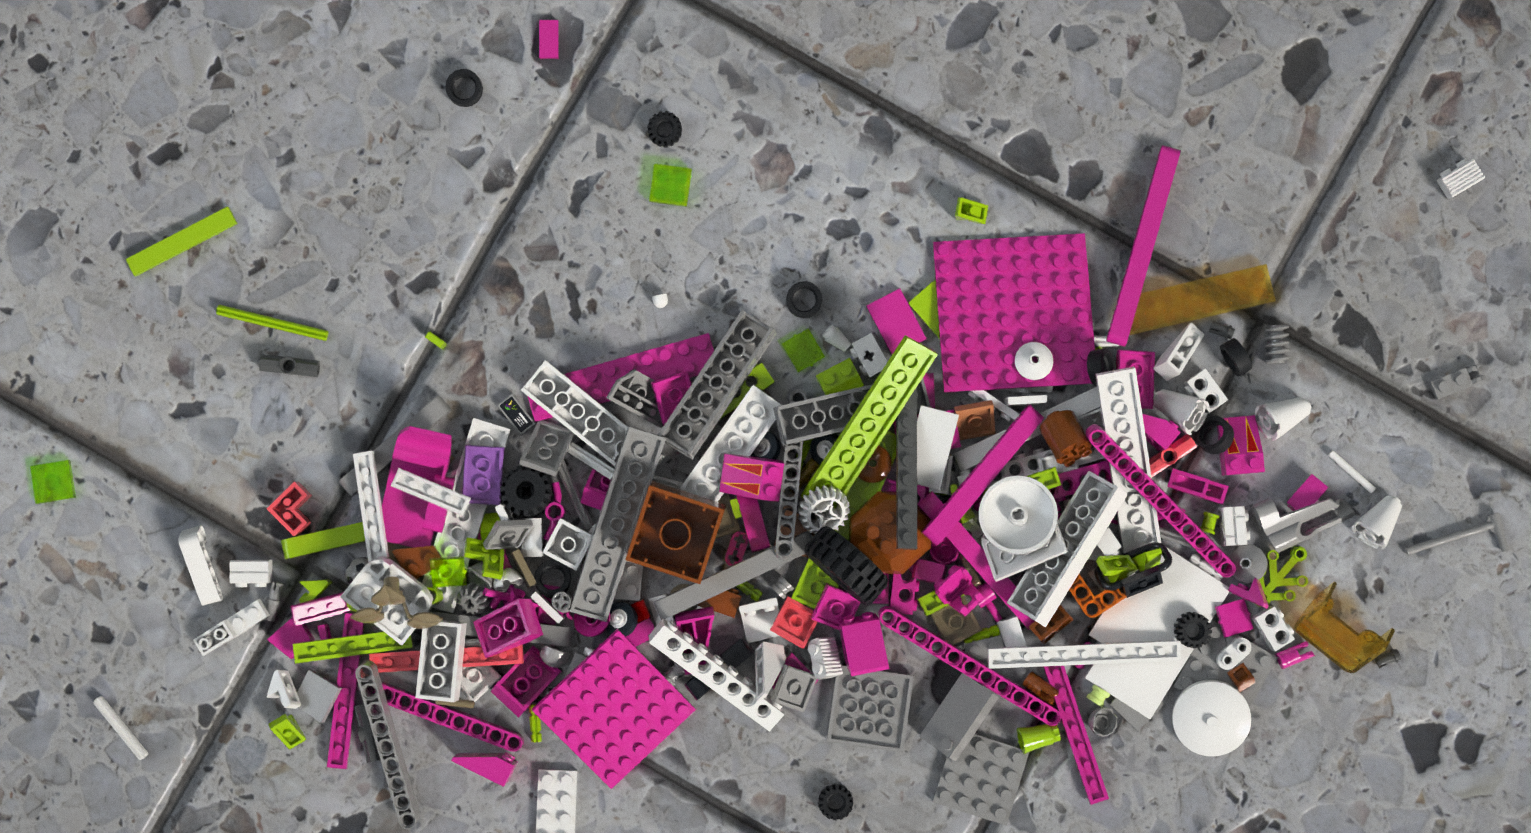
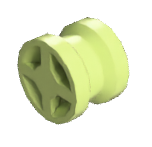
M1094 684L1091 693L1087 694L1086 698L1103 707L1104 700L1109 698L1110 694Z

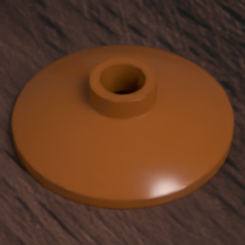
M878 445L858 477L869 483H876L886 478L892 465L889 453ZM870 460L876 461L875 467L869 465Z

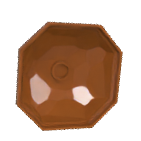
M878 491L850 517L849 542L865 554L884 574H904L931 548V541L921 533L931 519L917 505V549H896V492Z

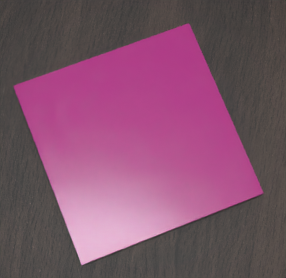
M1085 233L933 242L944 392L1093 384L1087 371V357L1089 352L1095 350ZM1029 342H1038L1045 345L1053 356V367L1050 373L1039 380L1024 378L1019 374L1015 366L1017 351L1021 346ZM1032 357V362L1037 363L1038 358Z

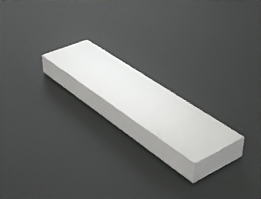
M398 468L391 483V487L461 516H464L471 500L468 496L401 468Z

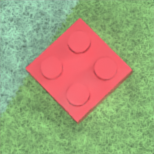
M787 596L770 631L804 649L817 621L811 619L812 609Z

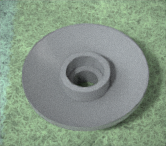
M1249 544L1239 546L1230 556L1236 567L1233 576L1241 582L1253 583L1254 578L1261 579L1267 570L1266 555L1257 546ZM1245 560L1249 561L1248 567H1245L1243 565V562Z

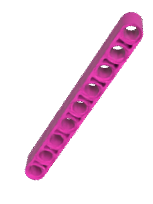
M1029 404L1019 414L922 530L921 533L936 546L948 535L1043 421L1044 417Z
M932 491L918 503L930 519L944 505ZM958 521L946 537L1029 630V626L1035 620L1007 604L1016 586L1008 577L997 582L994 580L984 549Z
M382 682L384 691L389 689L392 692V698L387 699L389 706L508 751L515 752L524 744L523 736L515 731L449 706L437 705L433 700L415 698L416 694ZM403 696H407L410 698L411 702L409 706H404L402 704L401 700ZM421 703L428 705L429 710L427 713L421 712L419 708ZM439 710L446 712L447 717L445 720H441L438 717ZM457 717H462L465 720L464 726L460 727L456 724L455 720ZM479 723L482 725V733L474 731V724ZM493 730H498L501 733L500 740L492 738ZM511 737H516L519 740L518 747L511 746L509 742Z

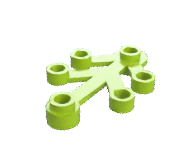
M1301 546L1293 547L1290 551V559L1278 573L1277 560L1279 554L1275 550H1269L1266 553L1270 582L1265 587L1264 576L1259 581L1268 605L1274 600L1291 602L1296 598V594L1292 590H1286L1284 593H1271L1276 587L1293 585L1305 587L1308 584V578L1303 575H1299L1296 578H1284L1297 562L1306 559L1307 551ZM1299 550L1302 551V556L1300 558L1296 555L1297 551ZM1271 552L1275 553L1273 560L1269 557ZM1301 577L1305 580L1304 584L1302 585L1299 584V579ZM1288 592L1292 593L1291 599H1287L1286 594Z

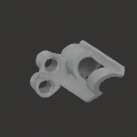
M1267 498L1252 505L1254 513L1252 518L1256 527L1259 530H1264L1277 553L1313 537L1316 533L1352 518L1355 514L1351 505L1342 499L1333 501L1327 498L1279 516L1272 499ZM1330 510L1338 516L1305 532L1300 530L1302 523Z

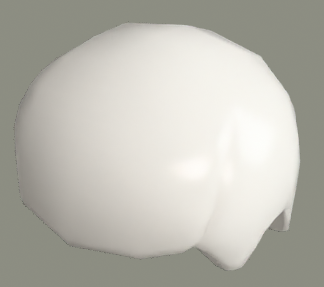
M505 568L503 569L501 580L494 579L493 588L496 591L505 592L511 584L520 586L524 578L517 570Z

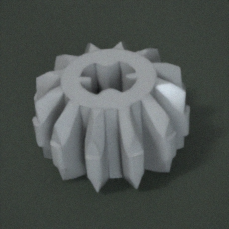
M472 582L464 585L457 595L459 599L457 604L462 605L461 610L465 609L467 615L472 613L476 616L484 613L491 602L488 596L483 595L484 589L481 588L480 583L476 585Z

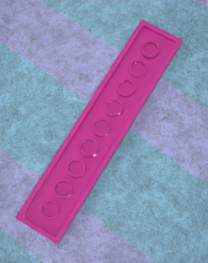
M707 333L564 375L598 403L602 404L611 401L606 397L615 381L634 369L655 381L685 370L688 371L690 378L697 377L713 354L714 349L710 335ZM528 397L535 422L553 418L551 414Z

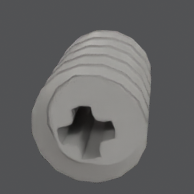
M1267 325L1270 328L1264 330V333L1270 336L1266 337L1265 341L1270 342V344L1265 345V349L1271 351L1265 353V356L1271 359L1266 360V364H1287L1285 360L1290 359V356L1284 355V353L1290 351V349L1284 347V345L1289 344V341L1284 340V337L1289 336V333L1283 332V330L1289 328V326Z

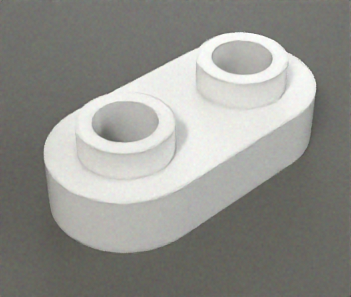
M1242 637L1235 638L1217 654V665L1225 670L1234 668L1251 652L1249 640ZM1240 644H1244L1245 649L1243 651L1239 650ZM1227 656L1230 657V662L1228 664L1224 662V659Z

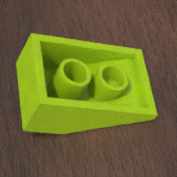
M850 358L815 376L824 395L864 386Z

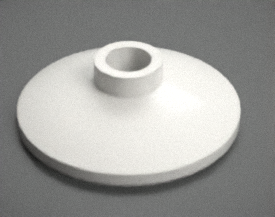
M1029 342L1021 346L1017 351L1015 366L1019 374L1024 378L1039 380L1050 373L1053 367V356L1045 345L1038 342ZM1032 357H1037L1038 362H1032Z

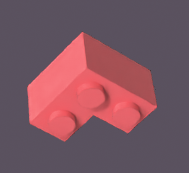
M294 481L267 510L293 536H299L312 523L299 510L312 495L300 482Z

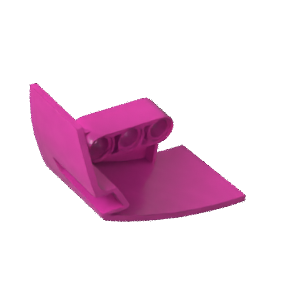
M408 426L399 432L382 503L387 542L411 548L431 546L434 531L443 532L448 510L391 487V483L398 468H401L453 490L455 479L447 477L451 457V435Z

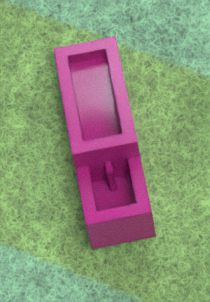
M1174 468L1167 487L1220 505H1223L1229 487Z
M736 495L752 553L771 548L758 500Z

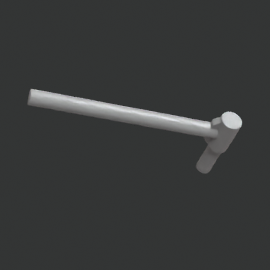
M1499 513L1488 515L1486 523L1406 547L1405 551L1407 555L1486 530L1496 534L1502 552L1508 551L1509 547L1504 535L1505 530Z

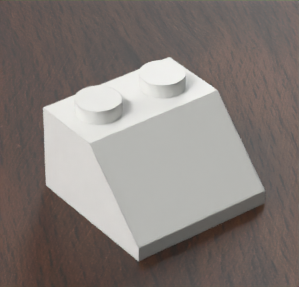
M560 518L542 553L577 571L590 546L593 535Z

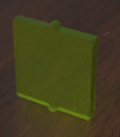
M809 328L797 335L794 334L792 338L782 343L784 350L798 373L809 366L813 367L814 363L825 358Z
M464 556L430 558L431 571L429 575L432 576L433 587L467 585V568H465Z

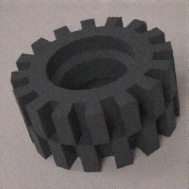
M660 111L659 114L656 115L655 113L653 118L649 120L647 126L650 140L659 147L664 146V148H667L670 145L673 146L681 138L682 125L675 114L668 111L663 113ZM663 122H667L672 126V132L668 136H661L657 131L658 126Z
M1186 612L1187 614L1181 615V619L1177 618L1178 624H1174V627H1176L1174 634L1177 635L1175 637L1181 644L1189 648L1202 647L1201 644L1206 645L1208 643L1206 639L1210 640L1211 638L1208 635L1212 633V630L1209 629L1212 626L1211 623H1208L1209 620L1195 612ZM1191 623H1196L1199 626V633L1195 637H1189L1186 632L1188 625Z
M832 784L826 786L821 791L818 804L822 814L828 819L842 820L852 811L853 797L846 787L841 784ZM832 795H839L843 798L841 808L832 809L828 805V800Z

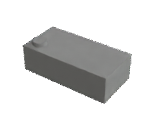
M961 673L919 737L956 762L999 697L972 678Z

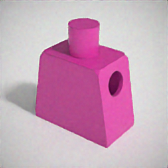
M291 618L267 640L290 659H294L293 643L315 641V638L305 623L295 626L293 618Z

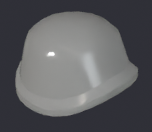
M483 562L467 567L469 583L474 582L476 585L480 583L481 588L492 589L494 578L482 576Z

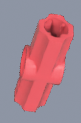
M1185 434L1166 450L1160 451L1149 459L1151 477L1197 448L1190 435ZM1166 451H1170L1173 454L1170 462L1164 460L1163 455Z

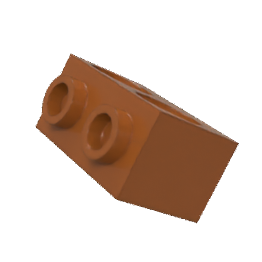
M1059 605L1046 627L1035 621L1029 628L1045 645L1072 622L1073 618Z

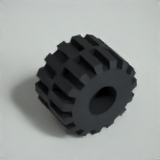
M522 465L518 466L514 471L511 469L508 472L509 475L502 480L503 486H500L502 502L505 503L511 512L525 518L529 516L536 517L537 514L545 512V508L551 503L550 499L553 497L552 484L543 472L523 467ZM524 489H531V495L523 496L525 494Z

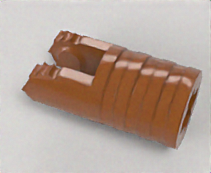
M1033 671L1029 673L1022 684L1049 705L1054 703V697L1059 692Z

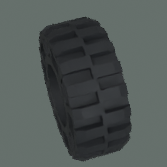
M825 526L820 528L805 546L804 552L825 574L852 597L866 606L872 604L888 585L886 575L865 554L831 527Z

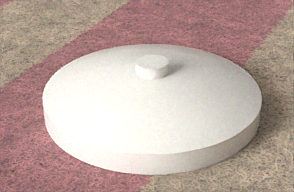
M1010 476L1001 479L986 491L981 500L979 522L982 532L994 547L1010 554L1034 552L1049 541L1056 529L1058 511L1055 499L1042 483L1033 478Z
M1202 680L1188 686L1178 696L1173 706L1172 722L1178 739L1189 750L1204 756H1220L1235 750L1245 740L1251 726V713L1245 697L1234 686L1220 680Z

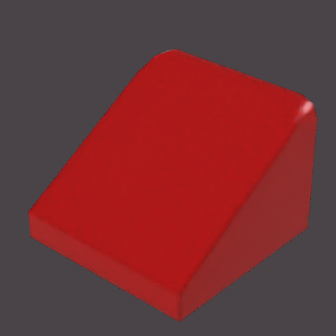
M644 599L631 604L637 613L638 622L651 618Z

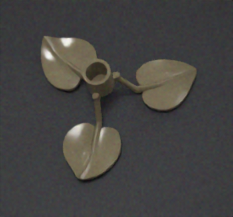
M397 577L385 578L382 588L371 597V602L379 605V608L376 610L374 608H364L350 616V619L357 622L377 623L384 619V613H381L383 606L402 604L407 618L410 619L407 621V625L410 627L426 629L437 625L443 620V617L429 612L416 613L412 616L408 611L403 591L400 590L399 578Z

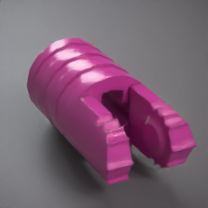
M1307 641L1275 654L1278 657L1277 662L1281 669L1315 656L1312 651L1299 655L1298 651L1305 649L1309 645Z

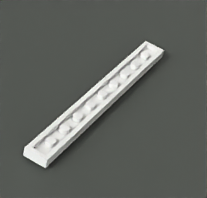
M1177 640L987 648V660L989 669L1181 661V642Z

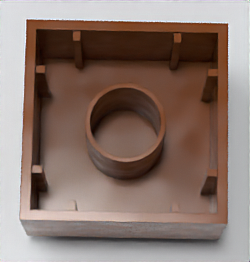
M652 481L649 485L625 560L701 584L726 505Z

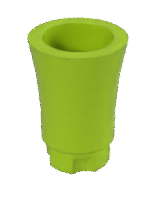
M1043 724L1017 728L1018 743L1023 754L1061 741L1057 725Z

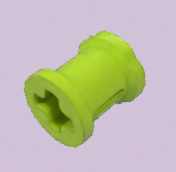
M1204 511V518L1200 528L1206 533L1215 535L1214 529L1220 516Z

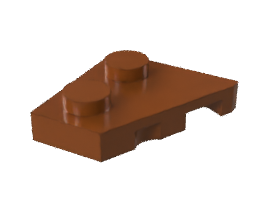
M436 546L395 549L392 551L400 566L416 579L421 578L445 562Z

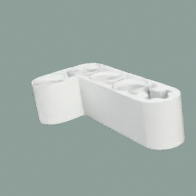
M200 525L183 530L179 535L178 541L201 604L204 606L221 601L223 599L222 591L205 547L206 534L203 526Z

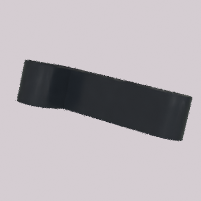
M742 637L719 655V657L722 658L723 663L728 667L731 665L736 668L749 658L755 650ZM717 671L713 675L720 676L722 672ZM695 676L684 685L696 701L710 690V687Z

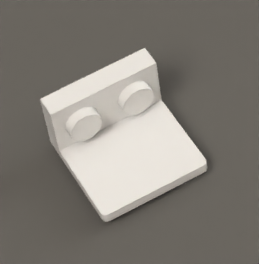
M776 597L739 605L748 643L779 636L770 631L779 612Z

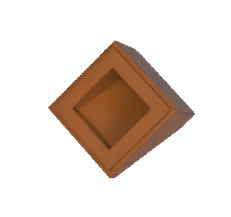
M1244 663L1227 672L1234 686L1240 692L1255 683L1254 676Z

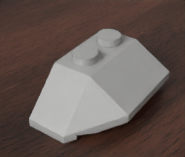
M635 369L616 380L606 398L662 428L663 423L650 383L655 380Z

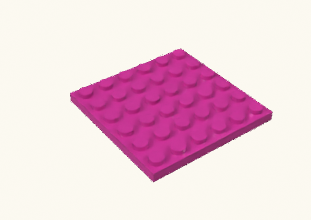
M619 629L615 630L532 708V711L610 789L619 783L696 710Z

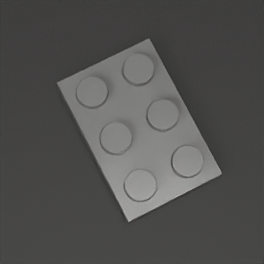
M544 420L538 421L519 464L556 477L573 440L574 433L568 428Z

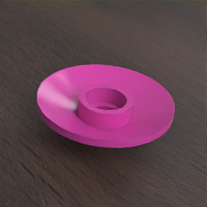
M610 612L607 622L596 620L594 623H592L594 618L575 613L574 626L585 637L598 636L608 627Z

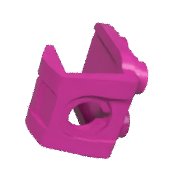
M954 565L948 570L949 576L945 580L941 578L935 582V594L944 604H949L962 616L966 617L984 598L972 584V577L964 567ZM963 594L972 597V600L967 605L962 604L961 596Z

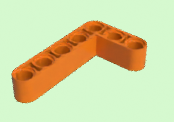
M1078 574L1069 589L1084 614L1089 618L1101 615L1127 598L1125 593H1122L1119 589L1113 591L1104 590L1094 596L1080 574ZM1078 588H1085L1087 591L1086 597H1077L1076 590ZM1107 593L1112 594L1114 597V601L1111 604H1106L1103 601V596ZM1089 604L1097 606L1098 611L1096 614L1091 615L1087 612L1086 608Z

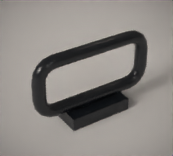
M1153 542L1121 555H1129L1132 559L1142 553L1161 548L1162 556L1165 559L1163 563L1113 583H1108L1105 580L1099 566L1095 568L1094 574L1103 589L1113 591L1123 587L1124 593L1128 598L1163 584L1161 572L1171 566L1172 556L1164 544Z

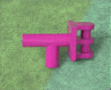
M512 584L505 593L488 588L483 590L484 596L493 598L489 604L492 609H496L501 600H503L505 606L516 599L524 598L526 595L523 590L514 588Z

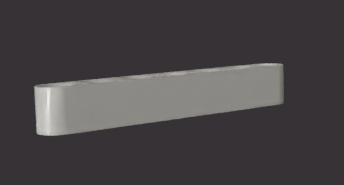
M440 396L430 401L374 450L377 476L391 464L397 436L401 430L408 426L431 430L452 411ZM355 467L339 481L351 497L358 493Z

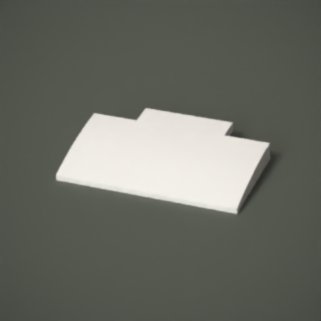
M1168 549L1173 560L1171 566L1161 572L1163 584L1125 598L1102 613L1088 635L1102 644L1177 641L1175 637L1177 635L1174 634V630H1176L1174 624H1178L1177 618L1181 619V615L1187 614L1186 612H1195L1203 615L1209 620L1208 623H1210L1216 614L1215 607L1223 603L1229 593V587ZM1161 555L1160 564L1163 563L1164 560H1165L1162 555ZM1123 587L1119 590L1124 593ZM1113 596L1111 597V599H1110V601L1108 602V604L1113 603V601H1114V597H1113ZM1196 623L1189 624L1186 629L1187 635L1195 637L1199 633V626ZM1181 644V661L1092 664L1084 678L1148 719H1151L1194 648Z

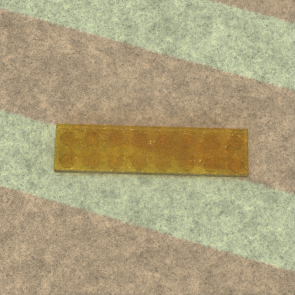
M1267 264L1141 293L1129 336L1274 302L1275 296Z

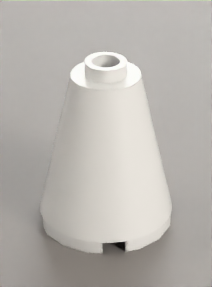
M1166 389L1157 391L1154 395V405L1184 433L1192 435L1191 431L1196 432L1203 425L1207 417L1205 409L1206 407L1209 408L1208 401Z
M1299 397L1258 405L1255 409V416H1259V421H1257L1258 427L1267 439L1272 438V441H1275L1310 414L1311 404L1307 399Z
M1385 496L1353 524L1352 531L1354 533L1357 531L1360 534L1358 538L1365 544L1376 549L1381 546V549H1384L1388 545L1402 508L1401 501L1395 496Z

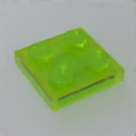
M654 164L649 202L687 207L692 169Z
M70 460L30 466L36 504L76 498Z

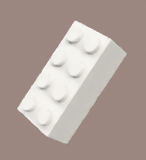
M442 620L433 627L422 629L415 698L456 702L459 700L466 622Z

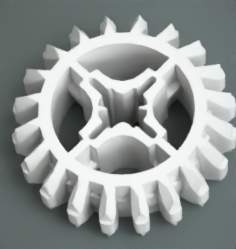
M823 485L822 489L816 486V491L809 490L808 496L803 495L805 501H799L801 506L798 508L799 520L802 526L810 533L816 534L820 528L825 526L839 531L838 526H844L843 520H848L847 514L850 513V505L847 497L840 489H835L832 485L829 488ZM834 501L837 502L836 509L833 508ZM812 512L815 513V519H814V520L811 519V513H812Z

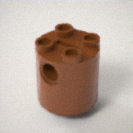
M1054 411L1041 424L1040 432L1053 452L1057 463L1069 467L1076 460L1089 456L1092 453V445L1073 411Z

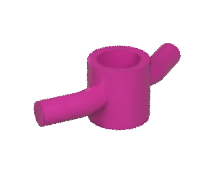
M559 482L552 483L554 500L545 509V515L550 520L549 528L543 537L547 541H549L560 518L563 519L566 515V509L561 504L562 494ZM557 505V508L561 509V515L553 518L550 515L551 508Z
M987 582L975 586L984 598L978 606L980 608L986 606L996 622L1000 621L1002 616L992 602L997 597Z

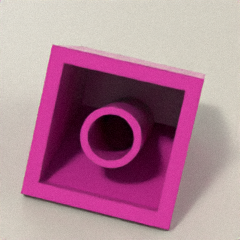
M865 612L861 616H845L843 619L838 620L844 661L851 676L889 669L880 620L876 613Z

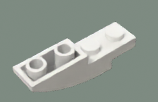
M258 599L201 634L193 641L202 656H205L254 627L260 621L270 616L261 599Z

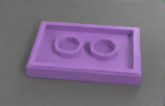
M465 445L462 494L471 498L469 503L501 504L502 493L500 492V486H502L505 447Z

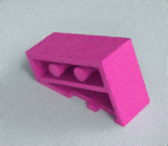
M713 607L683 611L675 614L678 629L683 633L687 632L693 637V641L697 644L702 643L708 648L712 623L714 621ZM686 649L683 651V653L690 654L692 652L691 649ZM702 660L698 664L705 665L706 661ZM684 669L685 675L691 674Z

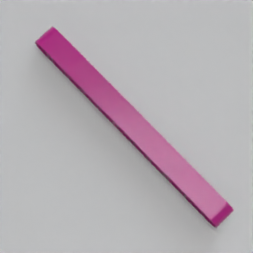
M1162 145L1160 148L1108 331L1107 342L1124 347L1127 344L1181 152L1179 149Z
M1093 424L1086 429V436L1090 443L1221 576L1227 578L1235 573L1236 567L1232 560L1101 426ZM1100 432L1098 438H1092L1093 433ZM1107 446H1114L1110 452H1105ZM1121 459H1127L1125 464L1118 465ZM1134 472H1139L1138 477L1131 478ZM1152 485L1151 490L1144 491L1146 486ZM1165 498L1164 503L1157 504L1159 499ZM1178 511L1175 517H1170L1172 512ZM1185 525H1191L1188 530H1183ZM1203 537L1202 542L1196 543L1198 538ZM1216 550L1213 556H1208L1211 551ZM1229 563L1227 568L1221 569L1223 564Z
M884 606L880 608L878 617L884 626L1044 723L1055 726L1060 722V712L1053 705H1049L1032 692L994 669H989L986 664L892 607ZM885 612L892 613L890 620H883L882 616ZM902 622L909 623L906 630L899 629V625ZM918 632L925 633V637L922 640L915 639ZM941 642V648L933 650V643ZM957 652L958 656L954 660H949V654ZM967 662H974V666L970 670L965 669V664ZM984 672H990L988 679H981V675ZM1000 682H1006L1004 689H997ZM1016 692H1023V695L1020 699H1014V694ZM1032 702H1039L1036 709H1030ZM1054 711L1055 716L1052 719H1047V713Z

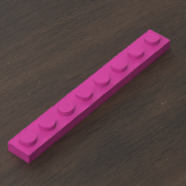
M345 613L342 637L363 634L365 623L350 619L353 613ZM361 655L340 657L337 686L342 689L334 703L327 767L347 769L358 683L355 672L360 665Z
M1043 666L1048 683L1059 691L1054 700L1060 712L1061 721L1089 804L1092 805L1107 800L1109 797L1065 667Z

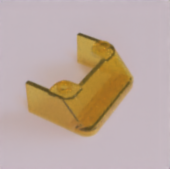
M1334 581L1313 599L1298 618L1294 629L1301 637L1341 669L1348 673H1355L1387 649L1395 629L1391 628L1382 636H1379L1372 630H1364L1358 634L1330 611L1334 605L1331 595L1337 585Z

